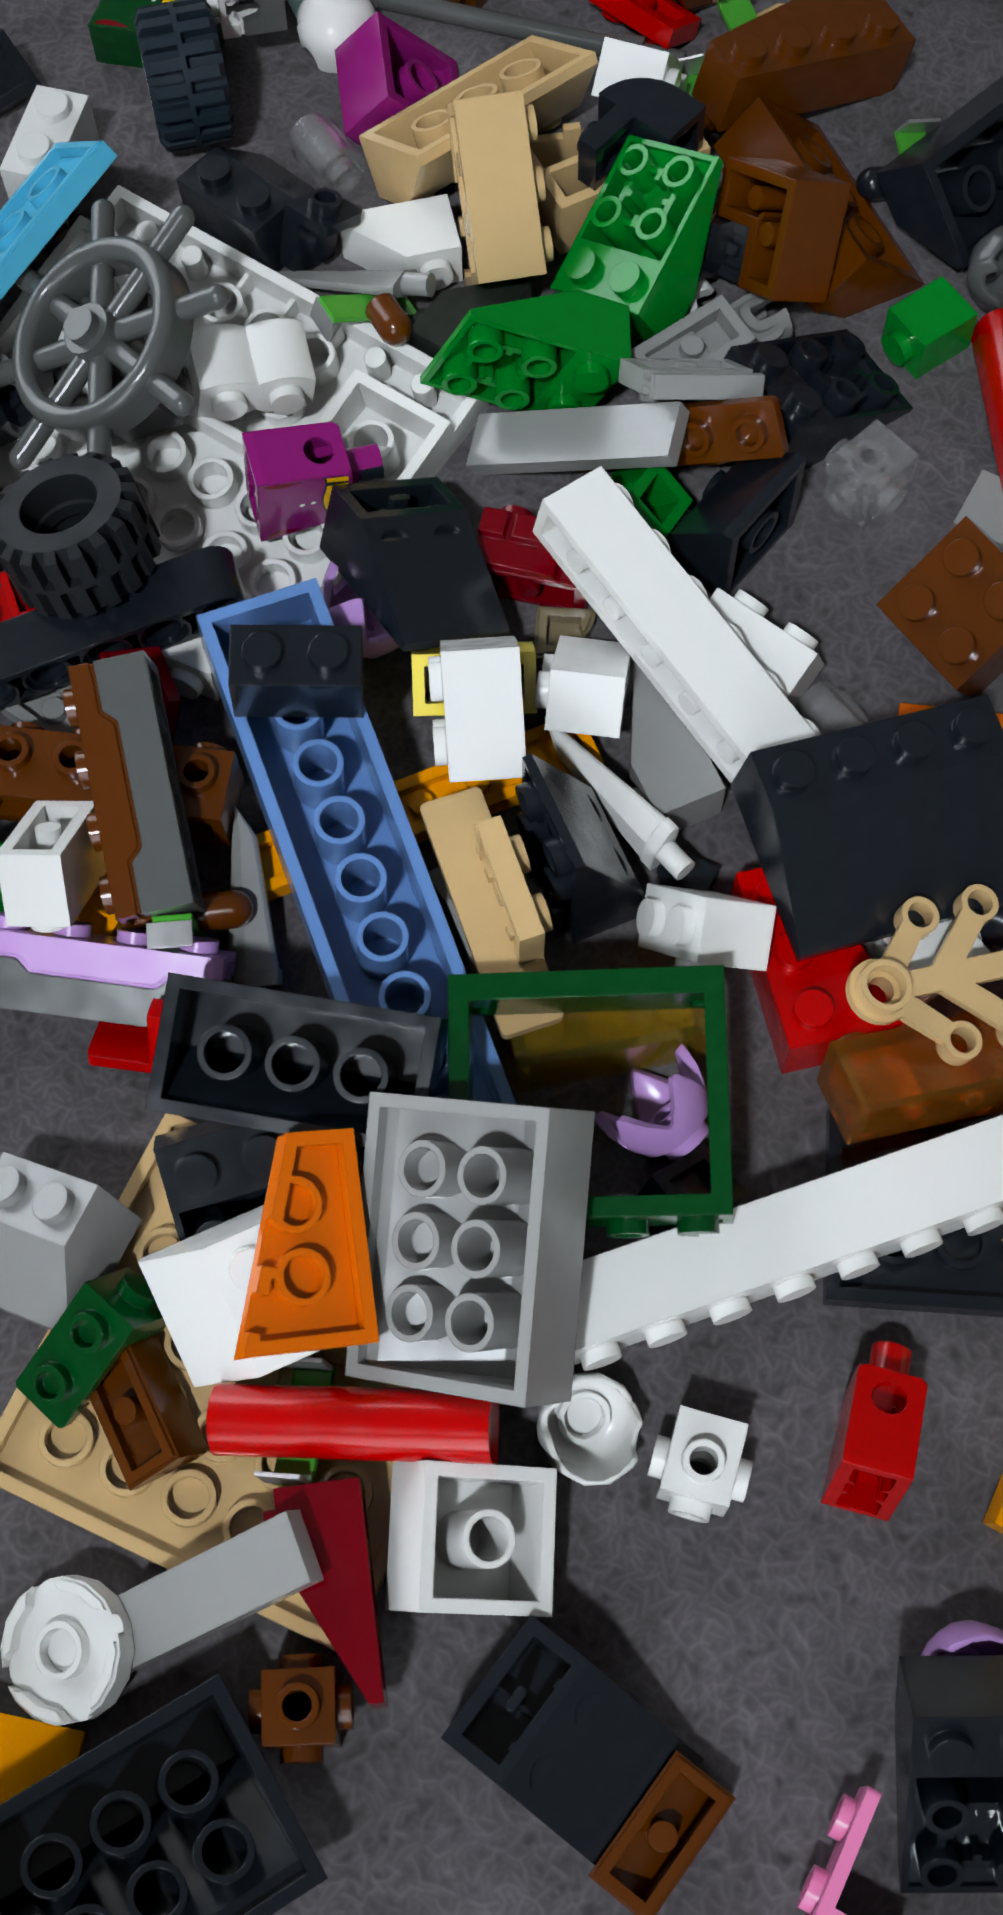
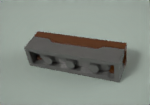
M141 650L93 661V664L87 662L67 667L71 688L63 690V702L71 727H79L83 750L75 752V765L83 789H91L95 812L87 814V828L94 850L96 852L103 851L107 875L99 877V890L106 913L108 915L115 914L116 920L129 929L146 926V923H152V916L206 913L157 666L147 653Z

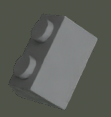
M3 1152L0 1157V1310L52 1330L86 1281L114 1272L142 1219L97 1184Z

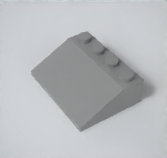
M370 1092L361 1193L380 1342L347 1347L345 1376L522 1408L571 1401L595 1111Z

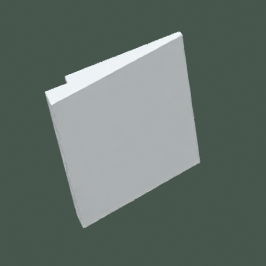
M117 185L107 199L115 208V236L133 238L144 242L148 246L170 215L169 212L120 185ZM79 215L68 230L63 241L53 250L37 273L43 277L66 254L91 241V221ZM192 226L169 261L182 273L190 292L213 284H220L228 290L230 295L229 303L225 308L195 318L193 329L222 323L247 326L258 321L275 318H289L302 321L316 376L313 403L289 415L253 410L245 413L238 419L230 421L199 416L195 404L193 411L189 415L184 416L183 425L132 442H127L119 436L112 438V457L119 460L122 467H127L131 472L159 530L160 537L158 539L161 544L160 555L154 558L156 564L200 548L222 546L228 548L233 554L247 599L313 578L317 579L321 588L324 575L330 563V560L319 548L324 524L261 542L246 489L242 433L334 422L340 428L345 449L377 443L383 462L384 479L371 482L427 478L436 476L475 427L479 414L486 413L490 408L489 403L463 395H452L444 390L420 384V376L433 358L407 343L397 346L385 343L372 324L367 321L336 323L331 340L326 341L310 317L315 298L320 297L318 294ZM129 274L114 277V296ZM150 288L147 293H149V294L152 295L151 288ZM24 291L0 321V351L8 358H12L17 325L30 297ZM90 292L79 302V306L89 303ZM63 329L60 333L58 341L64 339ZM185 361L184 379L186 383V392H188L194 399L188 368ZM69 364L61 366L63 372ZM88 381L77 396V401L70 407L88 404ZM54 431L31 466L25 470L15 469L9 462V453L18 439L0 447V489L3 490L7 485H13L17 481L16 477L25 470L31 471L40 466V462L49 458L56 460L62 458L64 454L77 452L78 456L85 455L87 453V442L71 440ZM337 571L334 586L343 579L339 571Z

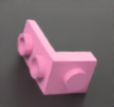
M870 1786L859 1787L855 1798L845 1793L840 1798L826 1833L827 1836L837 1841L826 1869L816 1864L813 1865L797 1901V1908L807 1912L806 1915H847L836 1909V1905L882 1792Z

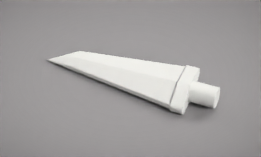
M549 730L558 758L577 780L592 788L604 814L639 855L644 865L651 871L661 863L676 880H681L688 875L694 868L695 862L675 842L679 827L669 817L666 818L567 733Z

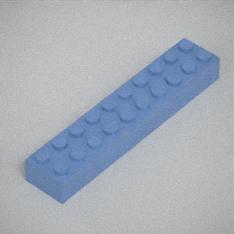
M313 578L196 615L207 661L329 998L331 1000L448 1019V975L467 973L364 702L363 718L234 717L228 686L230 625H334L317 579ZM472 1016L473 1100L516 1104L483 1016ZM448 1034L436 1097L449 1098Z

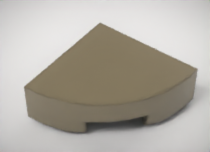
M537 606L534 638L536 667L543 665L545 653L555 654L560 635L580 638L588 637L589 639L595 626L596 612L594 609Z

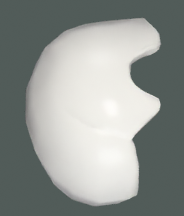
M304 0L299 5L297 14V32L302 48L309 50L321 71L337 73L335 49L375 13V9L369 0Z
M599 1372L573 1374L570 1402L542 1405L540 1407L537 1419V1437L551 1466L557 1468V1471L583 1486L610 1485L633 1469L638 1462L636 1445L643 1420L637 1405L632 1401V1396L623 1384Z

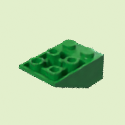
M629 135L550 288L555 293L580 290L628 305L630 312V336L643 340H648L684 318L696 294L723 165L721 158Z
M572 290L472 308L421 374L420 384L444 390L452 395H463L495 404L505 410L531 411L594 407L617 382L620 358H631L629 306L584 291Z

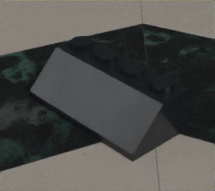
M1003 76L876 172L896 225L955 269L967 267L974 246L994 228L1003 225Z
M168 972L145 1110L282 1134L287 1132L354 1128L356 1146L365 1148L370 1092L436 1097L448 1034V1019Z

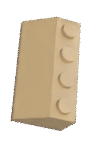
M531 35L359 135L379 198L392 203L434 196L435 192L450 183H455L447 116V105L452 100L523 90L525 105L533 104L538 132L548 131L558 126L562 122L564 115L581 105L598 64L596 52Z

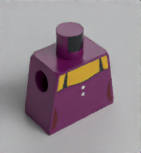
M334 422L242 433L246 489L261 542L324 524L333 485L366 483L384 479L383 462L377 443L345 449L340 428Z

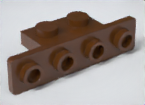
M774 395L684 403L690 414L677 466L706 463L708 465H720L732 461L781 458L789 450L779 399ZM608 469L605 471H615L620 469ZM593 470L576 471V472H578V473H589V472H591V471H593Z

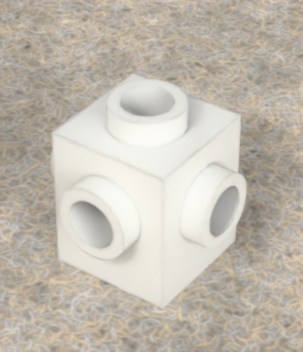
M680 1405L671 1438L657 1435L647 1476L660 1479L656 1498L670 1502L669 1513L687 1520L709 1523L711 1514L724 1517L730 1506L731 1499L744 1502L753 1467V1461L741 1458L749 1424ZM699 1461L706 1464L710 1474L701 1475L696 1473L690 1463Z

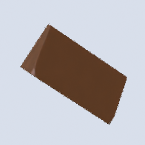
M157 1335L127 1346L94 1391L90 1401L131 1491L198 1459L208 1451V1448Z
M676 1750L588 1876L634 1915H656L736 1798Z

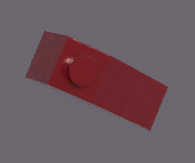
M360 1477L273 1489L275 1509L263 1511V1522L284 1511L300 1509L324 1577L323 1581L300 1591V1595L369 1705L374 1709L389 1707L365 1491Z

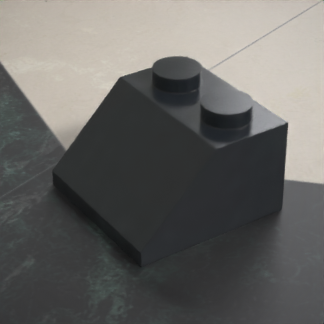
M215 146L176 179L183 204L191 207L195 213L194 227L274 271L283 266L279 261L284 203L305 195L314 189L263 154Z
M797 452L786 453L781 458L737 461L727 473L723 470L718 471L707 484L702 500L692 511L687 509L666 538L669 540L671 554L687 574L696 577L711 595H713L717 587L730 595L793 525L806 458Z

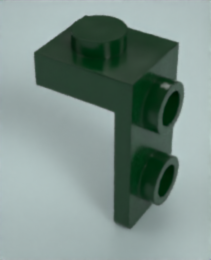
M126 1267L86 1281L16 1380V1387L56 1427L64 1428L72 1424L127 1346L156 1335L166 1327L144 1275L134 1272L130 1267Z

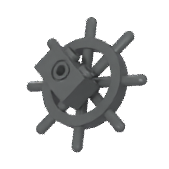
M98 199L91 207V241L66 254L43 277L28 266L15 282L17 287L30 297L17 325L12 358L0 362V388L15 383L22 403L34 417L9 453V462L15 469L25 470L29 468L54 431L71 440L87 442V453H101L104 459L112 457V438L119 436L127 442H132L183 425L184 416L189 415L193 411L194 399L186 392L184 363L191 345L194 319L225 308L229 303L230 295L228 290L220 284H213L190 292L182 273L169 261L195 222V213L191 207L184 204L176 206L148 246L144 242L133 238L115 236V208L110 201ZM129 274L114 296V277ZM150 288H151L152 295L149 294V293H147ZM90 292L89 303L79 306V302ZM63 329L64 339L58 341L60 333ZM69 364L54 385L53 369ZM88 381V404L70 407Z

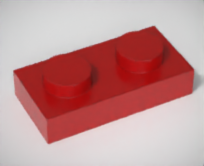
M588 0L601 8V14L608 20L630 26L641 33L642 36L647 37V43L660 45L666 50L695 39L702 20L672 0Z

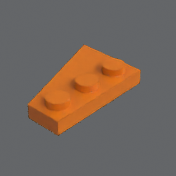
M354 1128L287 1132L277 1137L234 1360L352 1347L380 1342Z

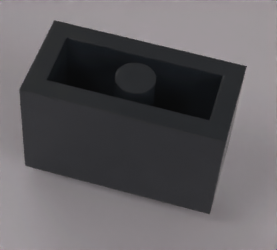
M230 625L228 686L234 717L363 718L364 654L362 626Z

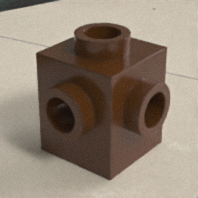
M323 1654L279 1656V1669L261 1670V1688H250L248 1720L250 1733L261 1734L262 1748L270 1751L280 1750V1764L324 1762V1748L342 1747V1730L354 1728L353 1684H341V1672L335 1666L323 1667ZM296 1692L307 1693L312 1703L309 1715L301 1721L290 1720L285 1712L287 1699Z

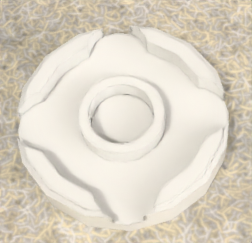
M65 1575L50 1578L39 1586H32L18 1598L6 1619L0 1651L2 1668L9 1667L10 1677L14 1685L8 1686L15 1702L34 1720L54 1726H62L96 1719L116 1703L130 1678L135 1649L131 1621L119 1597L99 1580L80 1575Z

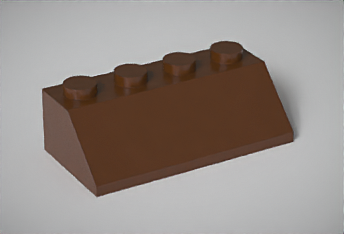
M758 96L713 145L724 164L727 155L777 159L851 184L847 212L842 225L834 262V272L830 281L826 303L806 302L815 312L822 314L826 311L839 317L847 318L924 285V282L870 201L865 200L858 194L855 179L819 125Z

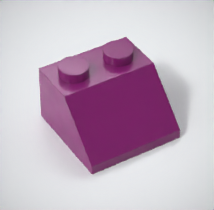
M376 11L335 49L344 134L350 137L356 144L361 145L359 135L459 78L456 60Z

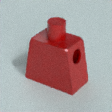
M889 1341L875 1342L871 1347L868 1364H858L843 1396L820 1503L889 1521L912 1484L928 1384L922 1378L909 1375L913 1356L909 1348Z

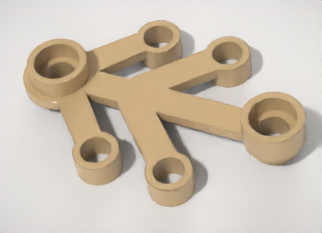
M973 884L961 892L953 902L955 920L931 966L907 971V968L919 942L936 929L939 924L940 915L936 905L928 898L914 896L905 901L894 914L893 922L896 931L882 957L879 959H867L861 962L851 971L847 978L845 993L848 1004L853 1012L862 1020L874 1025H889L900 1020L936 1042V1051L944 1062L952 1066H962L980 1053L983 1046L982 1035L972 1023L963 1020L953 1022L918 999L924 996L939 994L994 1027L997 1040L1003 1046V1000L979 986V984L1003 979V950L967 958L982 927L995 917L998 912L999 901L994 891L985 885ZM968 898L975 899L982 905L984 915L976 914L970 909ZM908 911L918 912L924 919L925 927L914 925L909 919ZM869 985H876L884 991L886 996L885 1003L876 1000L868 989ZM951 1034H957L965 1040L967 1053L960 1052L954 1048L951 1043Z

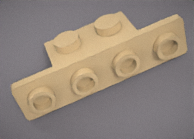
M478 787L423 803L420 806L421 817L478 974L549 971L544 958L545 933L553 930L552 920L542 893L530 894L523 875L531 871L530 862L520 835L517 834L509 837L501 815L491 817L482 790ZM564 1013L493 1015L503 1039H511L560 1023L564 1019Z

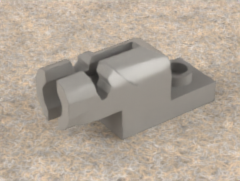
M749 293L729 304L721 294L631 349V358L724 359L731 346L790 338L793 335V326L786 307L767 317L765 305L772 302L767 298L755 293Z

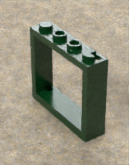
M724 965L448 975L449 1098L473 1100L472 1016L704 1008L711 1194L588 1197L586 1227H607V1237L641 1238L649 1236V1226L677 1225V1235L699 1237V1234H719V1224H733Z

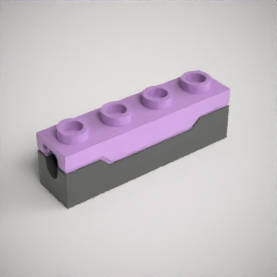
M0 911V1008L147 1027V1013L153 998L164 1000L168 972L234 983L232 975L235 972L237 952L219 950L220 940L215 938L193 936L194 946L147 950L146 929L121 927L117 928V936L92 933L93 923L75 920L71 927H66L56 932L41 933L32 930L31 927L7 926L5 912Z

